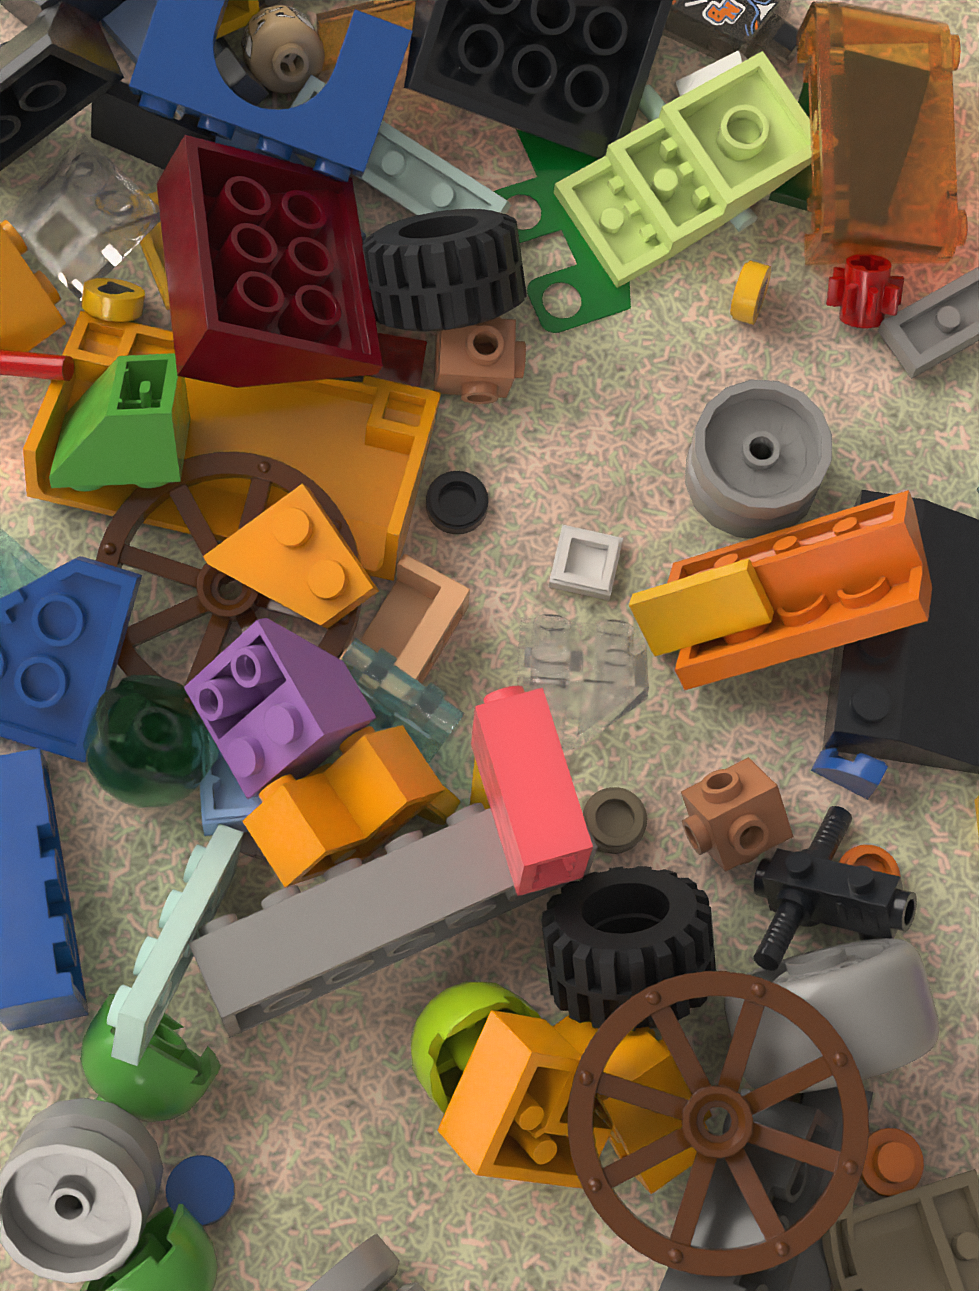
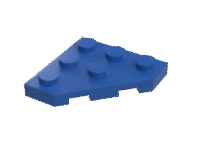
M79 556L0 598V737L86 763L91 758L141 582V574Z

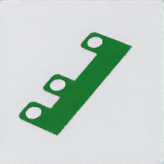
M516 129L537 177L493 192L506 200L516 195H526L533 198L539 204L541 209L540 221L530 229H518L520 243L562 230L577 265L537 277L529 282L527 294L541 326L548 332L560 333L631 309L630 281L618 288L615 286L553 193L555 183L598 159ZM555 283H566L573 286L581 297L579 311L569 318H558L551 315L543 305L545 290Z

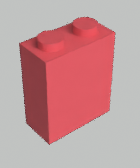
M509 686L491 692L484 697V704L475 706L471 746L516 894L521 896L583 878L593 845L543 687L525 692L523 686Z

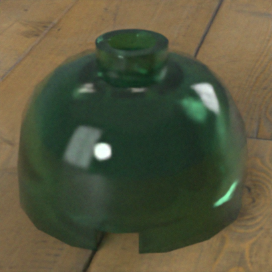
M131 675L121 679L117 687L106 690L91 711L83 741L89 771L101 789L117 801L137 808L169 806L188 797L198 787L217 761L219 748L193 703L189 704L185 701L189 696L182 684L158 675Z

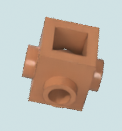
M499 316L476 325L436 331L434 391L441 392V394L461 395V400L472 404H490L496 402L498 398H507L514 378H523L525 371L526 343L525 341H515L516 319H502Z
M749 757L726 769L713 771L706 775L702 781L681 791L689 817L682 820V826L687 839L697 854L702 855L707 852L725 872L738 865L753 861L761 853L794 837L778 785Z

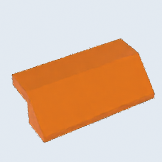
M909 490L675 562L672 565L667 582L670 583L749 558L774 609L771 623L680 649L675 672L684 690L928 621L932 594L931 578L915 506Z

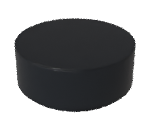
M450 471L438 476L429 486L426 495V511L431 522L443 532L449 534L471 532L481 525L486 517L488 493L484 484L476 476L464 471Z

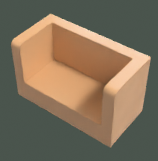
M403 554L397 564V580L354 651L345 649L339 659L344 661L358 686L406 712L467 611L470 589L413 557Z

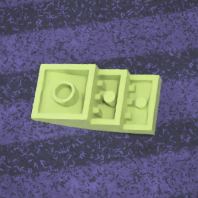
M762 51L662 106L657 119L609 144L606 156L555 183L553 193L618 288L672 258L739 215L824 155L829 147Z

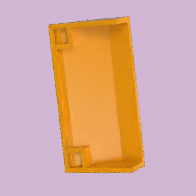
M80 311L62 354L73 358V377L70 381L51 380L23 447L27 497L114 516L123 502L139 486L136 484L106 485L93 491H77L71 487L51 488L49 476L64 415L118 356L175 353L172 331L134 322L107 321L93 317L85 311ZM364 375L363 382L323 379L241 388L185 377L190 425L184 459L214 452H245L266 456L299 470L322 488L337 505L354 536L361 565L367 574L394 581L397 564L401 558L413 514L441 392ZM216 479L188 487L217 541L223 542L238 531L251 479ZM272 486L265 510L289 493ZM171 497L160 504L143 522L144 524L191 534Z

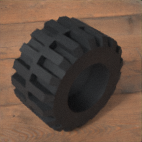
M454 209L431 212L388 224L363 241L362 248L375 319L379 324L386 325L387 327L422 332L467 327L495 319L519 306L525 301L524 298L527 297L517 221L514 217H510L507 214L486 209Z
M622 866L609 868L608 871L600 873L592 872L584 875L580 881H572L561 887V894L553 895L546 903L547 910L542 912L541 922L550 995L554 996V1003L560 1011H569V1018L579 1023L592 1022L593 1028L599 1029L617 1008L634 995L654 984L683 974L716 971L711 906H709V898L704 890L697 889V883L689 878H678L676 872L666 869L652 870V867L637 866L636 868H623ZM708 996L684 1000L670 1006L679 1021L690 1015V1008L701 1007L707 1001ZM650 1015L631 1031H636V1028L641 1027L653 1029L657 1028Z

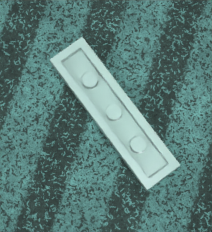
M311 75L290 108L309 101L326 84ZM383 120L362 178L356 176L414 215L454 209H486L506 214L512 206L506 199Z
M219 824L207 847L197 844L193 849L183 877V882L187 883L183 892L173 889L163 907L159 920V928L163 930L158 939L147 936L141 946L133 970V975L138 977L132 988L122 984L112 1001L107 1017V1025L116 1028L111 1057L138 1066L194 957L188 943L200 938L199 928L213 920L231 885L237 868L244 832Z

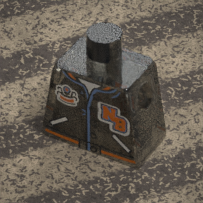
M673 0L662 33L664 36L716 60H720L738 50L749 59L755 56L759 49L762 48L786 65H789L795 59L807 39V34L784 20L788 15L792 0Z

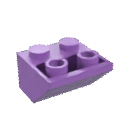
M267 617L256 620L184 686L185 691L247 799L258 796L265 787L285 775L292 774L296 780L304 778L335 753L343 741L355 732L365 728L376 718L344 661Z

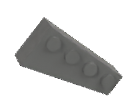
M742 1088L740 1094L743 1096L751 1092V1090ZM783 1100L752 1115L754 1122L831 1148L838 1123L818 1108L788 1100ZM729 1113L726 1115L722 1134H725L731 1125L732 1119ZM747 1142L743 1148L784 1229H787L803 1217L814 1205L824 1169ZM717 1158L691 1245L707 1248H734L765 1240L725 1158ZM799 1254L770 1269L737 1276H704L668 1267L658 1291H789Z

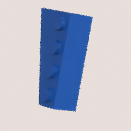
M40 748L0 755V1022L9 1031L89 1015L48 763Z

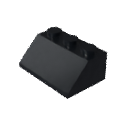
M63 1L40 12L32 24L10 41L0 44V171L124 78L97 18Z

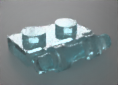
M355 638L341 660L344 661L376 716L366 727L372 726L375 732L403 725L429 764L465 713L443 699L446 692L431 681L426 687L395 665L397 658L382 647L377 653Z

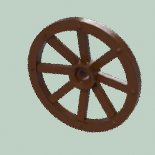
M233 451L214 452L184 459L181 482H168L156 488L137 487L114 514L98 549L96 561L121 569L125 565L197 590L198 595L128 626L117 663L126 676L144 692L168 707L188 715L200 717L185 689L158 674L140 655L136 646L211 613V619L184 685L186 686L220 654L232 622H238L242 632L246 631L258 620L255 612L259 608L310 622L313 621L243 583L242 592L237 598L232 600L224 599L223 594L220 592L222 584L226 585L235 579L208 565L207 562L202 569L129 546L139 527L160 504L168 498H172L204 556L219 545L188 487L216 479H251L239 530L265 511L272 486L290 493L299 485L304 484L310 488L361 563L356 541L350 527L337 505L327 493L299 470L262 455ZM361 605L330 626L317 647L339 659L351 642L357 627Z
M703 971L669 978L644 989L617 1008L600 1026L585 1049L574 1075L568 1105V1138L574 1167L585 1194L596 1212L619 1238L639 1253L672 1269L704 1276H737L770 1269L792 1259L818 1241L834 1225L853 1196L863 1171L868 1149L869 1111L863 1082L852 1054L829 1021L812 1005L788 989L763 978L736 972ZM706 996L744 999L718 1085H711L670 1005ZM764 1007H768L798 1026L811 1039L822 1056L742 1096L738 1090ZM650 1015L693 1095L689 1100L604 1072L610 1057L621 1041L634 1027ZM831 1076L834 1077L842 1108L843 1130L840 1151L753 1121L752 1115ZM598 1093L682 1120V1127L603 1168L596 1147L594 1133L596 1094ZM720 1107L727 1110L730 1114L732 1121L729 1130L725 1134L712 1133L705 1128L704 1116L711 1108ZM747 1142L833 1172L825 1190L815 1204L803 1217L787 1229H784L743 1148ZM693 1147L697 1153L671 1236L668 1237L638 1218L624 1204L615 1192L614 1187ZM724 1157L765 1240L734 1248H707L691 1245L717 1158Z

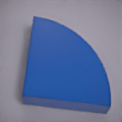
M837 748L822 750L811 771L867 800L879 786L888 768L885 762L863 753L857 754L854 762L839 756Z

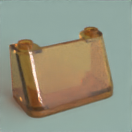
M813 1L796 34L797 63H807L803 70V83H809L812 193L807 199V210L812 212L811 228L813 234H805L803 237L805 265L845 264L846 259L855 254L878 255L888 259L891 264L948 263L955 254L956 246L965 245L968 231L967 214L964 209H958L952 71H957L960 62L961 47L959 35L950 34L949 25L944 21L839 1Z

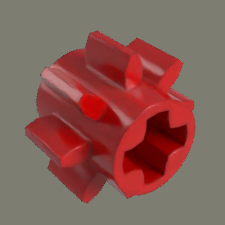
M873 254L849 256L846 259L845 268H833V277H829L826 305L840 306L839 319L846 325L864 329L879 327L885 319V314L897 315L898 305H901L904 277L890 276L892 264L884 257Z

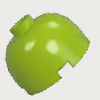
M465 981L448 987L430 1000L416 1019L410 1038L412 1070L429 1098L443 1113L446 1112L491 1010L541 1018L538 1012L526 1000L497 983Z

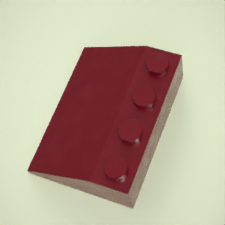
M184 135L156 183L177 376L241 388L378 374L383 367L371 290H369L352 177H349L348 182L345 183L313 171V167Z

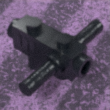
M831 806L828 809L808 849L792 852L777 848L772 859L763 858L760 861L754 877V892L757 896L767 898L770 911L776 912L761 944L753 956L755 963L761 968L769 971L778 969L799 925L812 927L822 923L858 932L860 941L885 938L894 939L897 930L906 932L911 927L916 912L917 897L914 892L903 890L901 877L874 871L867 866H852L832 861L852 821V815L846 809L839 806Z

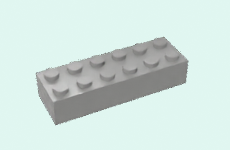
M476 803L449 816L446 819L448 827L424 837L421 830H417L394 839L385 846L387 854L368 863L362 864L360 858H353L335 865L323 874L325 882L303 892L300 891L297 885L281 889L261 901L262 910L238 920L234 913L216 918L199 928L200 938L188 944L228 1036L231 1038L561 888L569 882L517 896L491 808L485 810L482 803ZM589 829L588 832L593 849L584 875L589 874L598 848Z

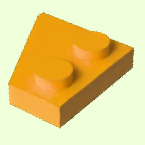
M304 484L299 485L203 556L208 565L326 629L379 592L310 488Z

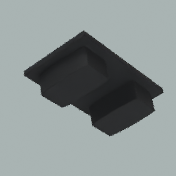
M119 81L92 102L91 138L165 170L184 135L215 142L216 136L197 128L200 119L198 117L185 113L180 120L170 119L139 107L138 104L141 96L132 94L129 84Z

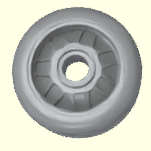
M871 939L830 946L783 959L775 971H769L760 967L747 973V975L763 978L788 989L822 1014L841 1036L852 1054L862 1081L893 1071L921 1058L931 1051L938 1040L940 1029L938 1015L924 963L915 947L905 940ZM725 997V1016L732 1038L744 999ZM764 1007L743 1076L751 1087L757 1089L821 1057L822 1054L798 1026L774 1010ZM831 1076L799 1093L830 1089L837 1086L834 1077Z

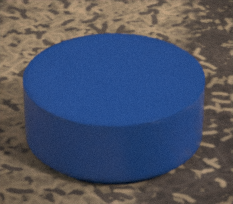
M204 1155L189 1157L176 1165L168 1177L166 1184L168 1205L175 1214L178 1204H183L202 1226L212 1225L225 1217L233 1205L235 1199L234 1179L227 1167L213 1157Z

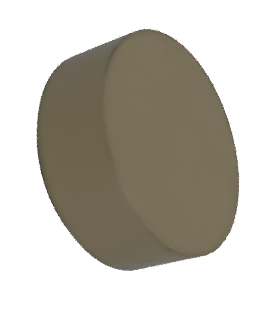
M609 787L596 792L589 798L583 810L584 820L598 847L597 849L605 853L618 854L632 849L643 837L647 826V813L642 801L634 793L624 788Z

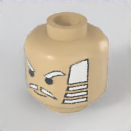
M283 5L264 8L252 16L244 28L241 41L243 57L252 74L270 91L282 94L299 92L311 75L317 78L322 71L325 59L323 41L308 17L296 8Z

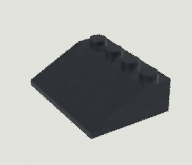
M416 0L404 88L590 157L600 159L606 156L609 144L631 132L673 0Z
M861 490L854 507L894 494ZM912 497L932 583L928 621L834 648L822 750L837 748V751L854 755L863 753L873 758L979 774V520L928 500Z

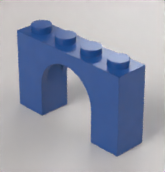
M229 0L157 1L129 84L132 94L141 96L138 104L139 107L170 119L174 118L176 110L200 118L197 125L198 129L223 139L232 140L235 131L258 139L255 147L256 150L278 159L290 161L292 153L299 154L316 161L313 171L347 183L350 174L362 178L410 42L412 30L355 9L335 68L323 89L312 99L296 107L280 110L266 109L252 105L237 96L224 82L216 66L214 58L215 41Z

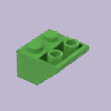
M175 353L118 356L64 415L49 476L51 488L71 487L77 491H93L106 485L136 484L142 488H156L168 482H181L190 425V413L185 377L177 376Z

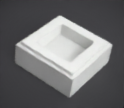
M562 524L548 587L609 601L623 538Z

